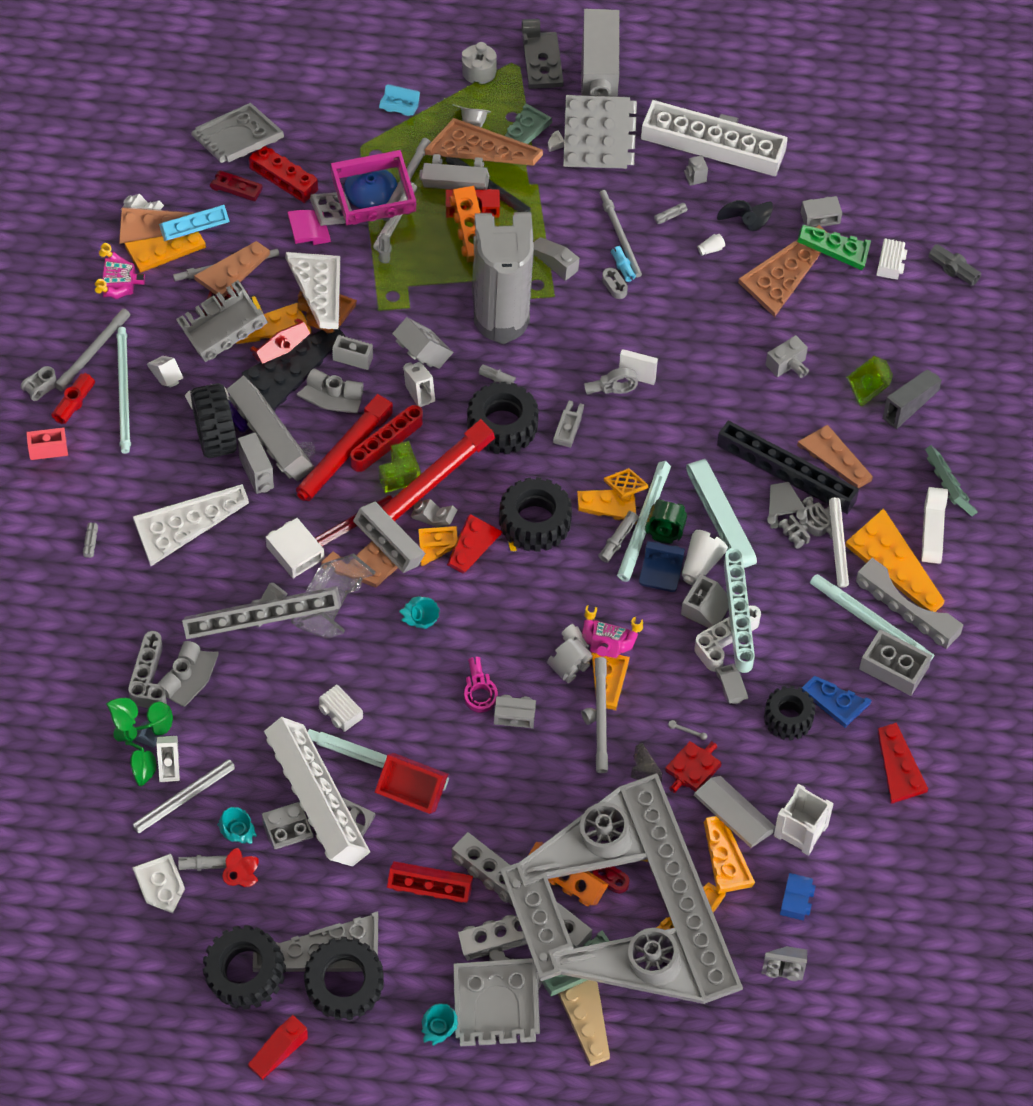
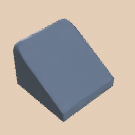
M147 720L143 722L140 726L147 725L150 722ZM152 727L138 730L137 737L134 740L154 748L157 744V737L161 735H155Z

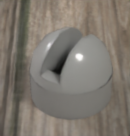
M586 708L581 711L582 718L587 725L596 721L595 709Z

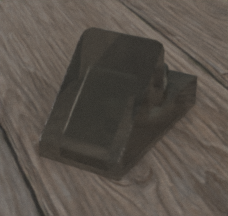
M644 744L636 745L633 757L637 766L632 768L631 778L639 780L657 773L662 782L663 773Z

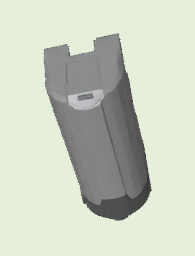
M514 212L512 226H495L492 213H475V258L472 280L474 325L483 336L500 344L508 343L520 337L526 331L528 324H530L534 252L531 212Z

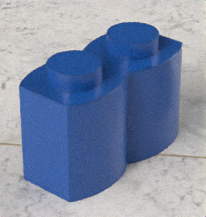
M789 873L780 915L803 921L805 915L809 916L812 904L808 903L809 897L814 896L816 888L815 885H812L813 878Z

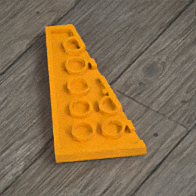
M884 508L846 541L845 546L865 563L874 558L888 569L893 585L919 607L936 612L944 605L945 600Z

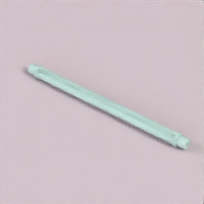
M119 327L116 335L120 413L119 444L122 453H129L131 442L129 430L127 333L125 327Z

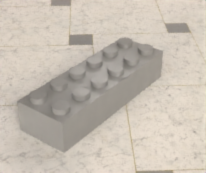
M244 375L226 389L230 394L229 400L234 406H237L239 414L248 421L247 425L253 432H256L261 444L266 446L268 454L276 460L278 468L289 479L293 477L298 482L315 468L260 391Z

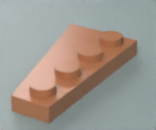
M121 207L119 244L161 237L160 223L191 215L194 212Z
M828 425L797 443L799 448H804L810 452V456L825 463L824 466L828 469H833L839 473V477L857 488L866 485L873 479L869 471Z

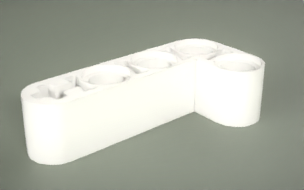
M928 487L924 506L921 562L941 564L948 489Z
M749 606L751 629L753 631L759 626L761 611L756 606ZM730 617L701 632L696 637L695 653L710 671H716L715 668L723 666L725 655L722 648L732 643Z

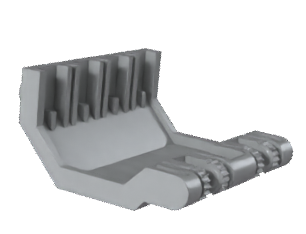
M239 280L231 284L238 296H236L230 286L226 287V291L231 295L227 300L224 299L220 292L216 294L223 306L220 305L214 295L200 304L207 316H205L199 305L195 307L196 312L200 315L199 318L194 320L191 313H185L192 326L189 325L183 315L176 319L204 362L214 359L219 353L231 348L233 344L245 339L249 334L261 329L268 323L262 311L257 309Z

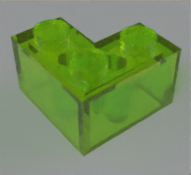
M409 441L392 445V462L379 465V480L385 493L405 488L421 474Z

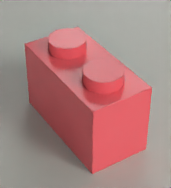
M65 428L27 432L30 460L68 456Z

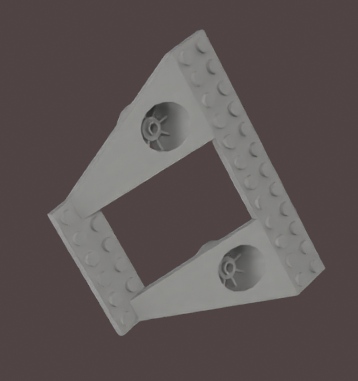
M657 773L618 787L599 803L589 807L583 815L522 861L500 869L541 981L562 974L702 1004L743 990ZM591 826L596 828L595 830L588 832ZM621 827L623 832H617L615 828ZM597 835L598 839L596 842L590 839V837ZM614 836L619 837L618 839L611 842V838H613ZM608 840L609 843L601 844V841ZM648 860L674 928L667 930L648 928L640 931L633 937L574 949L548 879ZM639 952L644 953L643 957L635 959ZM672 953V960L665 958L664 954ZM645 961L647 966L643 969L637 964ZM663 962L668 964L664 968L660 969L659 965H661ZM651 966H657L658 970L650 971L649 969Z

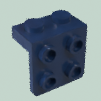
M647 541L639 584L641 586L675 592L684 561L685 549Z

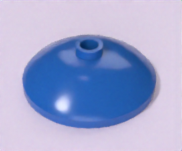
M385 169L347 177L344 191L351 204L364 209L386 204L398 184L393 174Z

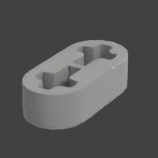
M606 268L602 275L604 285L614 298H625L628 289L626 282L616 269Z

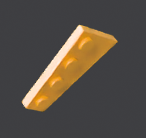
M198 231L164 241L163 236L127 242L125 243V248L139 273L206 248V243Z
M294 303L265 313L264 316L268 323L236 344L256 342L262 338H271L277 332L296 325L294 320L297 318L305 322L310 334L311 328L307 325L302 311L297 308L298 303Z

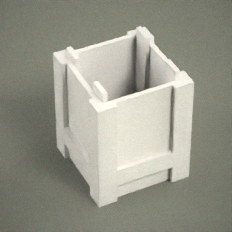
M798 784L785 808H782L778 813L774 837L789 842L809 856L814 844L829 825L834 803L827 799L826 801L805 790L804 786Z

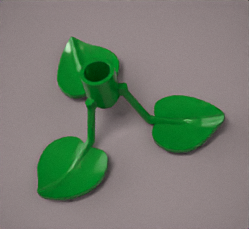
M129 698L113 699L107 702L106 705L116 726L114 738L118 742H125L126 745L138 749L132 752L130 764L138 786H143L156 771V759L151 751H144L143 747L131 741L137 737V730L152 727L155 735L166 734L172 726V710L170 706L163 702H154L147 710V719L150 723L133 727L136 723L134 719L138 715V708L135 702Z

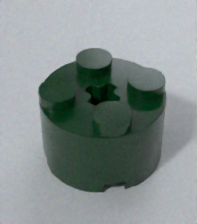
M662 499L656 500L649 511L645 525L646 533L648 534L649 532L652 535V539L660 543L671 544L677 539L679 541L682 538L687 521L684 505Z

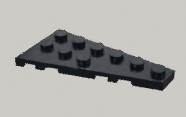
M339 327L334 329L333 333H326L324 330H320L302 340L290 352L263 364L260 362L242 372V376L244 375L260 391L275 412L276 408L287 400V396L307 379L310 371L323 363V359L332 353L337 336L345 337Z

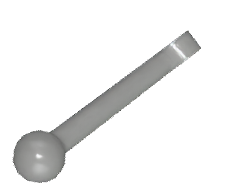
M674 720L669 721L668 726L670 729L677 728L696 735L701 740L707 739V734L704 732L699 733L676 724Z

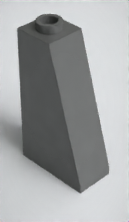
M925 370L887 397L882 419L895 429H898L939 391L942 379L930 370Z

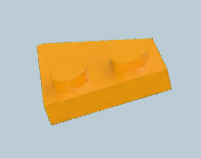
M457 526L418 529L419 546L426 553L421 561V566L454 549L458 540Z

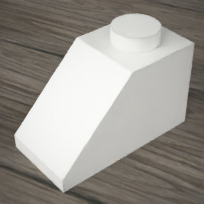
M161 356L147 363V366L161 385L173 387L179 384V380L183 379L175 358Z
M177 736L157 737L159 782L180 781Z

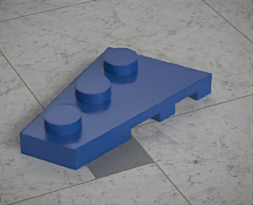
M816 676L811 678L802 687V692L807 691L809 697L813 698L814 703L844 728L862 713L872 701L866 697L856 696L850 690L847 692L837 688L835 684Z

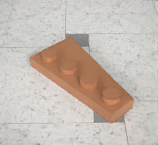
M255 241L194 275L195 281L215 295L220 292L225 297L228 294L226 287L230 286L233 290L234 288L231 284L237 280L241 282L270 255V250Z

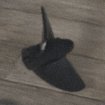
M736 200L720 209L717 214V220L740 216L749 231H757L770 218L773 203L769 201L751 207L744 200Z

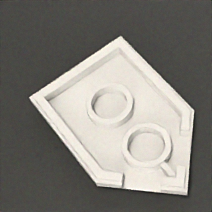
M169 854L133 867L146 903L173 913L185 887L172 855Z

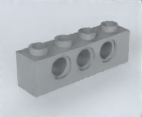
M507 915L502 918L503 920L496 922L493 920L486 921L481 926H468L463 931L458 932L463 955L466 960L469 961L489 955L491 950L504 951L527 944L523 931H517L520 925L518 917ZM507 930L503 937H497L499 931ZM480 936H487L484 942H477Z

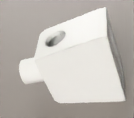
M411 362L406 363L403 367L405 385L416 405L422 407L435 402L432 375L421 362L415 364Z

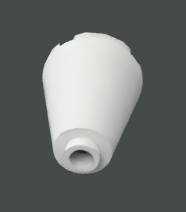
M695 530L691 537L682 571L683 580L687 584L694 585L700 574L706 576L726 553L728 546L718 537L715 539L709 537L711 534L709 532Z

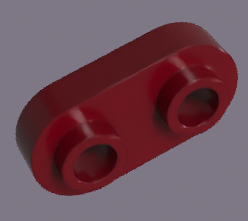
M616 867L592 870V874L609 884L607 888L620 894L628 890L630 883L628 875ZM604 872L605 875L601 876L598 873ZM616 883H622V886H617Z

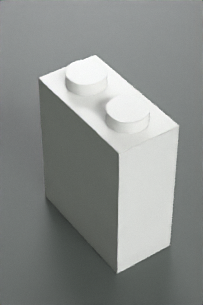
M298 518L286 522L283 527L271 531L266 536V547L292 578L324 560V549Z

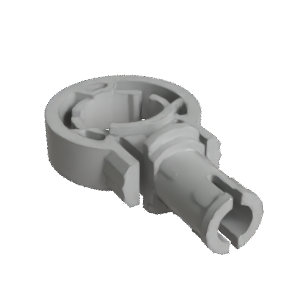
M618 368L610 371L607 375L601 376L600 380L584 383L587 395L600 391L605 392V394L612 392L623 394L634 390L638 385L637 373L634 370ZM624 377L628 379V383L627 381L623 383L617 382V380L624 379Z

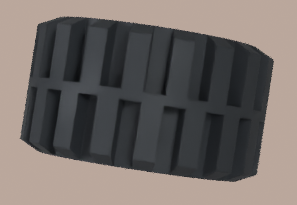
M782 686L781 690L775 689L774 693L769 695V699L766 702L764 722L765 725H768L767 729L770 732L774 731L773 735L776 737L779 735L783 740H785V737L793 740L794 737L797 739L801 738L802 734L805 736L808 730L811 729L814 720L815 704H813V698L809 697L807 691L802 692L800 687L794 689V686H790V688ZM786 708L793 709L799 713V716L787 717L780 710Z

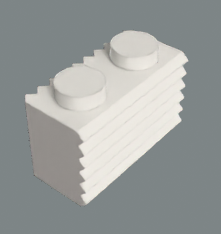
M884 239L877 276L898 280L899 274H903L905 264L901 262L906 260L907 250L904 249L905 242Z
M335 685V687H332V689H329V691L319 697L320 711L324 715L328 714L334 726L338 729L341 728L343 732L363 719V710L338 685Z

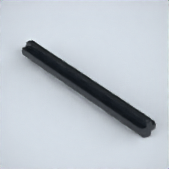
M446 157V162L450 165L470 166L459 158ZM489 179L487 189L499 190L500 200L518 212H530L531 208Z

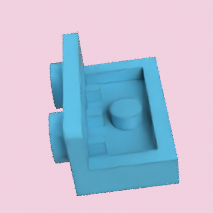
M387 84L379 108L387 112L395 111L405 116H413L418 108L420 92Z

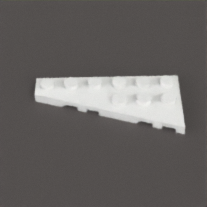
M286 252L285 258L319 328L338 329L340 256Z
M243 484L134 516L133 520L150 566L249 504Z

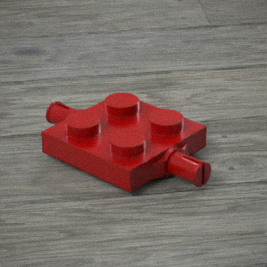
M689 741L665 767V772L676 780L669 787L671 792L676 793L681 786L689 787L696 792L721 767V761L711 755L717 748L716 743L711 741L703 749Z

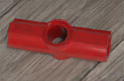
M81 373L74 384L65 390L63 399L51 414L57 423L66 424L72 414L82 407L83 399L95 384V380L89 374Z

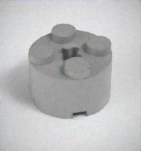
M479 42L463 50L462 72L467 81L485 84L495 78L497 56L491 47L487 46L484 42Z
M574 637V640L570 638L555 650L556 656L554 658L550 656L547 664L563 681L570 683L575 679V674L578 671L584 672L591 665L589 661L593 656L581 641Z

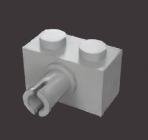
M795 335L767 353L766 366L776 377L793 369L800 378H803V375L806 376L809 372V369L802 364L806 360L808 347Z

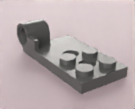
M539 18L522 19V39L529 89L563 87L564 82L557 32L540 33ZM543 57V58H546L547 60L541 61V60H539V58ZM541 71H547L549 73L542 74Z

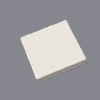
M622 349L619 368H630L637 373L638 381L654 385L658 359Z

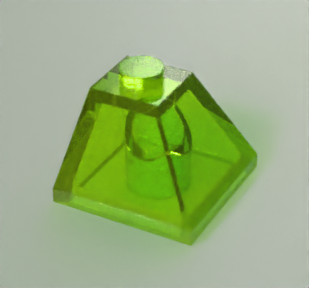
M873 356L848 375L847 379L859 405L863 407L890 386L893 373L886 360Z

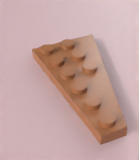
M453 118L425 148V155L439 154L443 157L475 160V157L483 158V161L534 166L543 156V150Z
M818 225L817 227H815V228L823 229L820 225ZM796 240L739 278L738 283L775 317L821 252L798 243Z

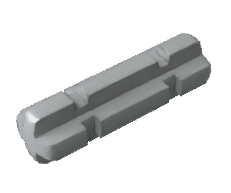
M680 203L655 215V222L661 224L686 212L688 209L685 203Z
M90 522L87 524L85 547L83 548V556L86 558L94 556L96 534L98 532L97 523Z

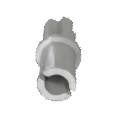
M385 233L379 237V245L377 247L381 263H388L390 261V252L392 250L390 237L385 235Z
M484 364L479 369L480 375L492 379L494 382L515 383L516 377L501 372V369L496 370Z

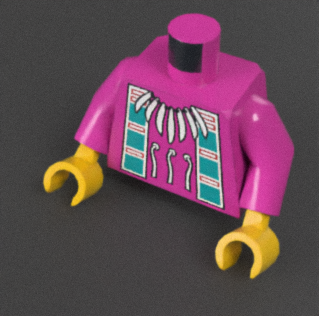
M108 243L101 245L102 249H100L99 255L101 257L108 256V258H105L103 279H98L95 282V286H97L95 288L96 293L100 294L103 292V297L119 299L133 294L134 284H145V274H135L133 263L128 262L113 251L110 252L111 246Z
M586 606L584 613L586 620H584L582 637L590 645L591 652L597 653L601 657L617 658L621 653L630 651L633 648L638 636L637 632L643 629V619L640 624H635L636 617H633L631 620L632 631H630V629L592 621L596 616L597 608L595 607L594 612L591 613L588 611V606Z

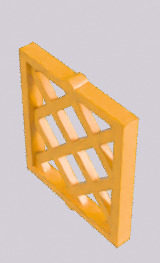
M630 468L604 477V482L622 498L636 494L649 487ZM619 478H624V479H626V480H625V481H619Z

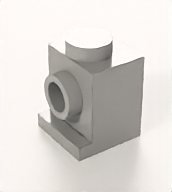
M702 155L689 158L688 166L684 170L690 186L707 182L708 167Z

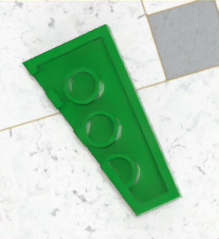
M803 225L800 228L797 242L863 270L871 240L865 239L860 241L854 236L847 238L840 236V233L833 232L830 234L826 233L824 229Z

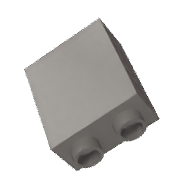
M584 9L581 95L618 96L619 10Z

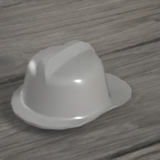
M453 104V106L461 108L462 120L478 127H482L487 113H491L488 110L470 109Z

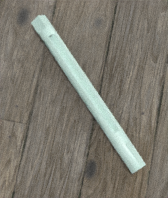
M666 461L659 462L639 519L617 576L623 582L630 580L646 535L645 525L650 508L659 499L671 466Z
M818 574L814 575L811 579L810 584L875 630L879 631L881 629L932 655L931 660L933 659L934 654L925 649L924 646L837 586L831 584Z
M309 729L308 734L317 745L383 769L387 755L330 734L319 733ZM447 777V780H446V783H445V786H444L443 791L446 789V786H447V784H448V781H449V778H448V777Z

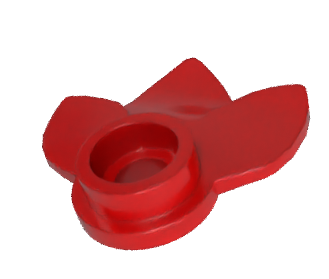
M239 848L233 849L225 860L226 868L222 873L223 881L229 886L238 884L243 887L253 886L258 882L253 872L258 867L259 859L254 856L243 857ZM231 872L236 873V878L234 880H232L229 876Z

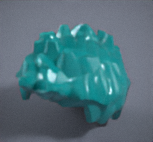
M418 596L413 597L408 604H405V607L399 613L403 615L401 621L406 622L410 626H416V628L427 629L439 618L440 608L433 599Z
M230 807L223 811L217 824L220 833L231 842L235 841L244 844L247 842L252 844V837L257 835L248 813L239 807Z
M435 1004L423 1015L421 1021L422 1033L425 1034L423 1041H432L434 1046L437 1043L443 1042L455 1032L458 1026V1017L448 1004Z

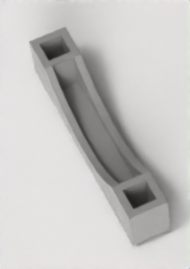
M871 558L858 571L856 582L862 589H866L877 600H881L888 605L889 609L900 614L905 621L912 623L921 633L927 634L936 644L947 649L961 635L963 624L950 614L928 611L916 606L903 597L893 585L888 569L874 558Z

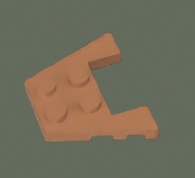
M373 541L349 562H346L334 551L321 562L322 567L326 569L331 568L336 570V573L347 574L354 577L355 580L375 588L398 568Z

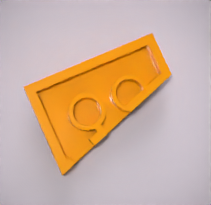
M614 490L577 491L578 511L597 516H611L619 521L624 519L629 511L636 513L634 494L622 498Z
M591 652L593 656L592 664L596 694L595 658L601 656H599L597 653ZM619 655L617 658L604 656L607 660L606 708L616 710L629 664L630 657Z

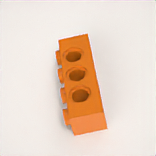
M469 186L453 189L452 196H450L451 207L455 208L456 212L453 213L455 224L458 223L459 225L457 234L459 240H462L463 246H461L462 255L466 257L467 262H473L475 258L474 244L468 240L474 239L475 213H480L475 187ZM466 205L469 207V210H463L461 206ZM471 222L473 226L467 227L464 223Z
M536 842L529 855L544 843ZM589 871L571 874L566 881L563 880L562 876L548 879L552 885L557 883L562 886V891L570 896L574 894L579 897L578 901L588 907L598 904L609 885ZM581 880L586 883V889L583 892L579 889V882Z

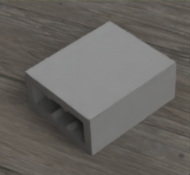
M256 432L238 438L240 461L255 493H264L273 489V468Z

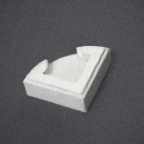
M559 130L555 131L548 141L549 152L564 147V139Z

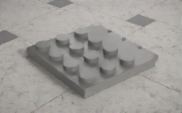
M566 95L563 166L627 169V165H634L635 153L628 152V149H635V135L629 134V131H636V117H629V113L636 114L637 101L630 100V97Z
M251 103L195 127L196 130H193L191 133L221 163L231 162L239 157H244L248 153L259 150L270 143H275L284 137L283 131Z
M533 958L454 964L455 1012L458 1017V1026L455 1033L456 1039H460L461 1047L475 1046L476 1038L479 1039V1045L496 1044V1037H499L500 1044L517 1043V1035H520L521 1043L536 1042V1034H540L538 972Z

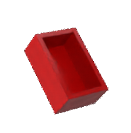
M391 753L387 755L374 793L431 814L436 812L449 774L396 753Z

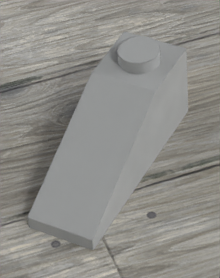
M541 237L533 242V254L566 281L578 272L580 258L567 247Z

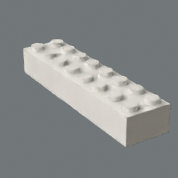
M652 100L643 122L641 133L642 140L702 155L703 157L775 177L785 154L788 138Z
M281 717L264 731L267 736V742L276 753L275 758L281 763L284 775L291 782V789L298 796L301 808L307 813L309 817L308 822L315 829L318 841L323 844L327 858L341 864L354 866L367 856L370 850L305 726Z

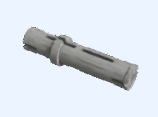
M633 511L627 513L613 536L607 539V544L598 555L602 561L607 563L610 561L616 550L621 548L622 541L639 519V516Z
M197 855V857H178L179 870L197 869V871H201V869L226 868L225 860L227 856L206 857Z

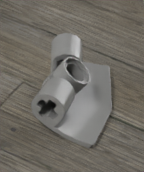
M314 368L307 377V385L297 393V396L322 409L358 413L364 384L363 382L355 381L343 382L337 375L329 376Z
M191 641L183 642L178 658L173 663V669L157 684L164 687L168 699L185 707L208 683L219 652L200 651V647L196 643Z

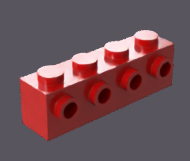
M264 146L256 150L249 157L251 170L303 203H306L310 196L318 191V179L313 174L307 173L300 166L290 162L286 157L280 156L272 148Z
M393 861L389 870L387 888L467 903L471 895L473 876Z

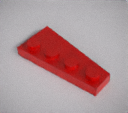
M897 722L878 728V738L884 760L883 765L886 771L891 804L927 793L928 787Z

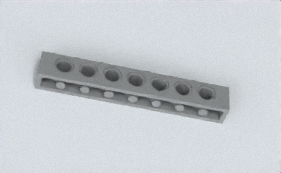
M335 586L186 616L182 622L186 639L340 609L341 600L338 587Z
M467 832L452 848L453 861L458 866L462 865L466 868L473 878L480 879L487 889L494 890L502 901L509 902L513 906L506 884L500 883L504 880L500 869L510 865ZM475 856L478 859L472 860L470 857ZM490 868L493 869V871L487 872L485 871V869ZM557 902L566 929L571 931L568 934L573 948L583 947L584 943L592 938V929Z

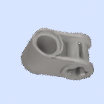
M49 366L42 367L36 373L23 380L20 388L23 391H27L33 401L39 400L43 395L55 388L54 384L57 379L54 369Z

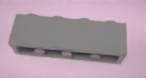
M376 501L359 509L353 521L402 573L419 566L426 553Z

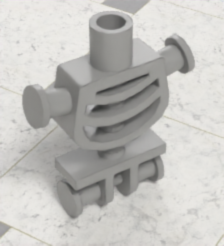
M807 497L802 501L803 505H806L805 509L809 519L807 523L800 524L793 515H790L789 521L783 519L778 524V527L784 530L785 536L790 535L788 540L794 542L796 549L809 543L810 536L806 531L816 537L822 536L827 532L830 534V538L833 539L830 507L824 509L819 502L813 504L812 497Z

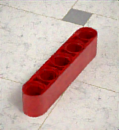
M418 405L409 406L355 447L350 454L352 469L357 472L366 470L419 429L423 424L422 408Z

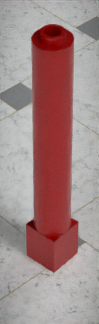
M379 394L364 408L363 415L297 486L296 492L299 499L310 501L351 456V451L361 444L376 427L380 428L393 414L392 402Z
M480 419L464 433V437L386 503L382 509L396 521L476 451L479 453L495 439L494 432Z

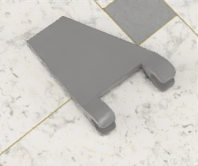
M785 482L771 485L769 516L767 518L771 529L778 528V515L797 513L800 524L807 523V511L790 483Z

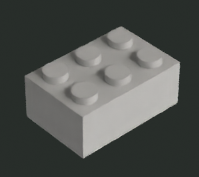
M408 317L392 333L397 338L396 342L402 348L406 347L409 350L407 352L409 356L414 360L418 359L423 364L426 363L429 367L434 366L440 369L454 353L431 329Z
M880 629L863 655L859 669L912 696L930 666L932 655Z

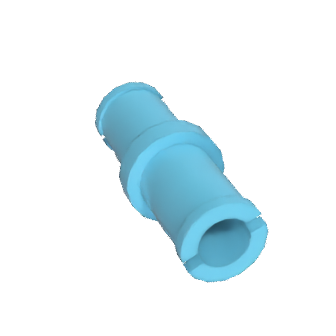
M620 246L615 247L617 252L612 249L611 254L616 261L617 268L621 270L626 282L632 281L630 276L634 280L636 275L630 266V260L625 257Z

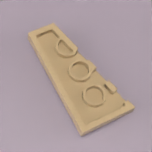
M588 980L558 993L589 1065L592 1066L610 1059L598 983Z

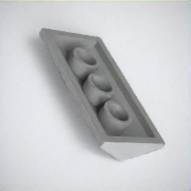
M721 776L710 778L694 793V796L750 848L775 832L776 826Z

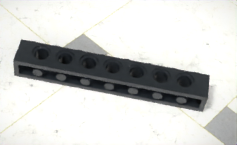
M729 420L720 430L717 446L785 482H789L792 486L828 505L831 498H839L841 511L846 514L850 512L856 503L859 488Z

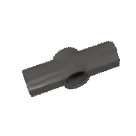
M939 244L932 247L928 257L943 266L946 274L951 277L958 276L971 286L978 282L981 272L967 264L964 256L959 253L952 254Z

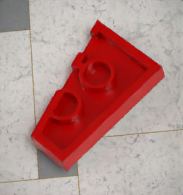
M470 514L465 521L447 565L461 573H465L503 532Z

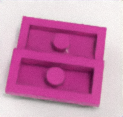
M314 210L288 212L295 244L312 241L313 245L331 242L327 225L320 226Z

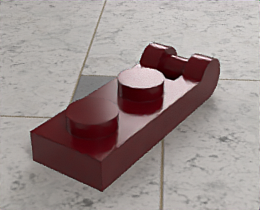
M220 170L217 171L215 179L210 183V187L215 191L222 190L256 202L263 189L262 184Z

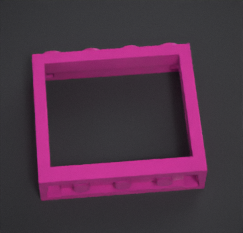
M401 150L331 163V175L346 225H356L361 222L375 221L377 219L416 212V198ZM397 167L407 200L349 211L339 178Z

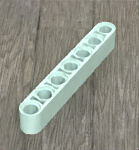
M702 459L687 464L688 476L721 540L728 546L727 550L737 548L742 552L744 568L755 565L757 563L756 555L707 460Z
M730 548L725 554L724 572L736 669L742 673H747L753 668L754 646L743 554L737 548Z

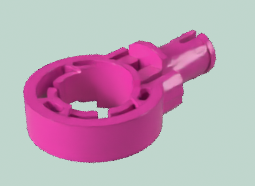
M471 657L468 659L472 685L470 677H467L464 700L471 710L479 713L487 712L496 705L498 691L495 684L490 681L489 674H485L484 680L480 657H475V664L474 658ZM484 689L490 693V698L485 702L473 701L472 693L475 690ZM492 693H494V699H493V701L491 702Z

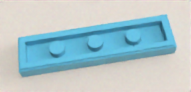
M221 205L160 223L159 227L164 241L230 221L225 205Z

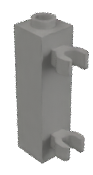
M434 154L432 164L424 163L423 170H420V180H422L424 187L458 189L474 186L475 190H487L489 173L488 169L484 168L483 158L475 157L474 167L442 164V159H440L441 155Z

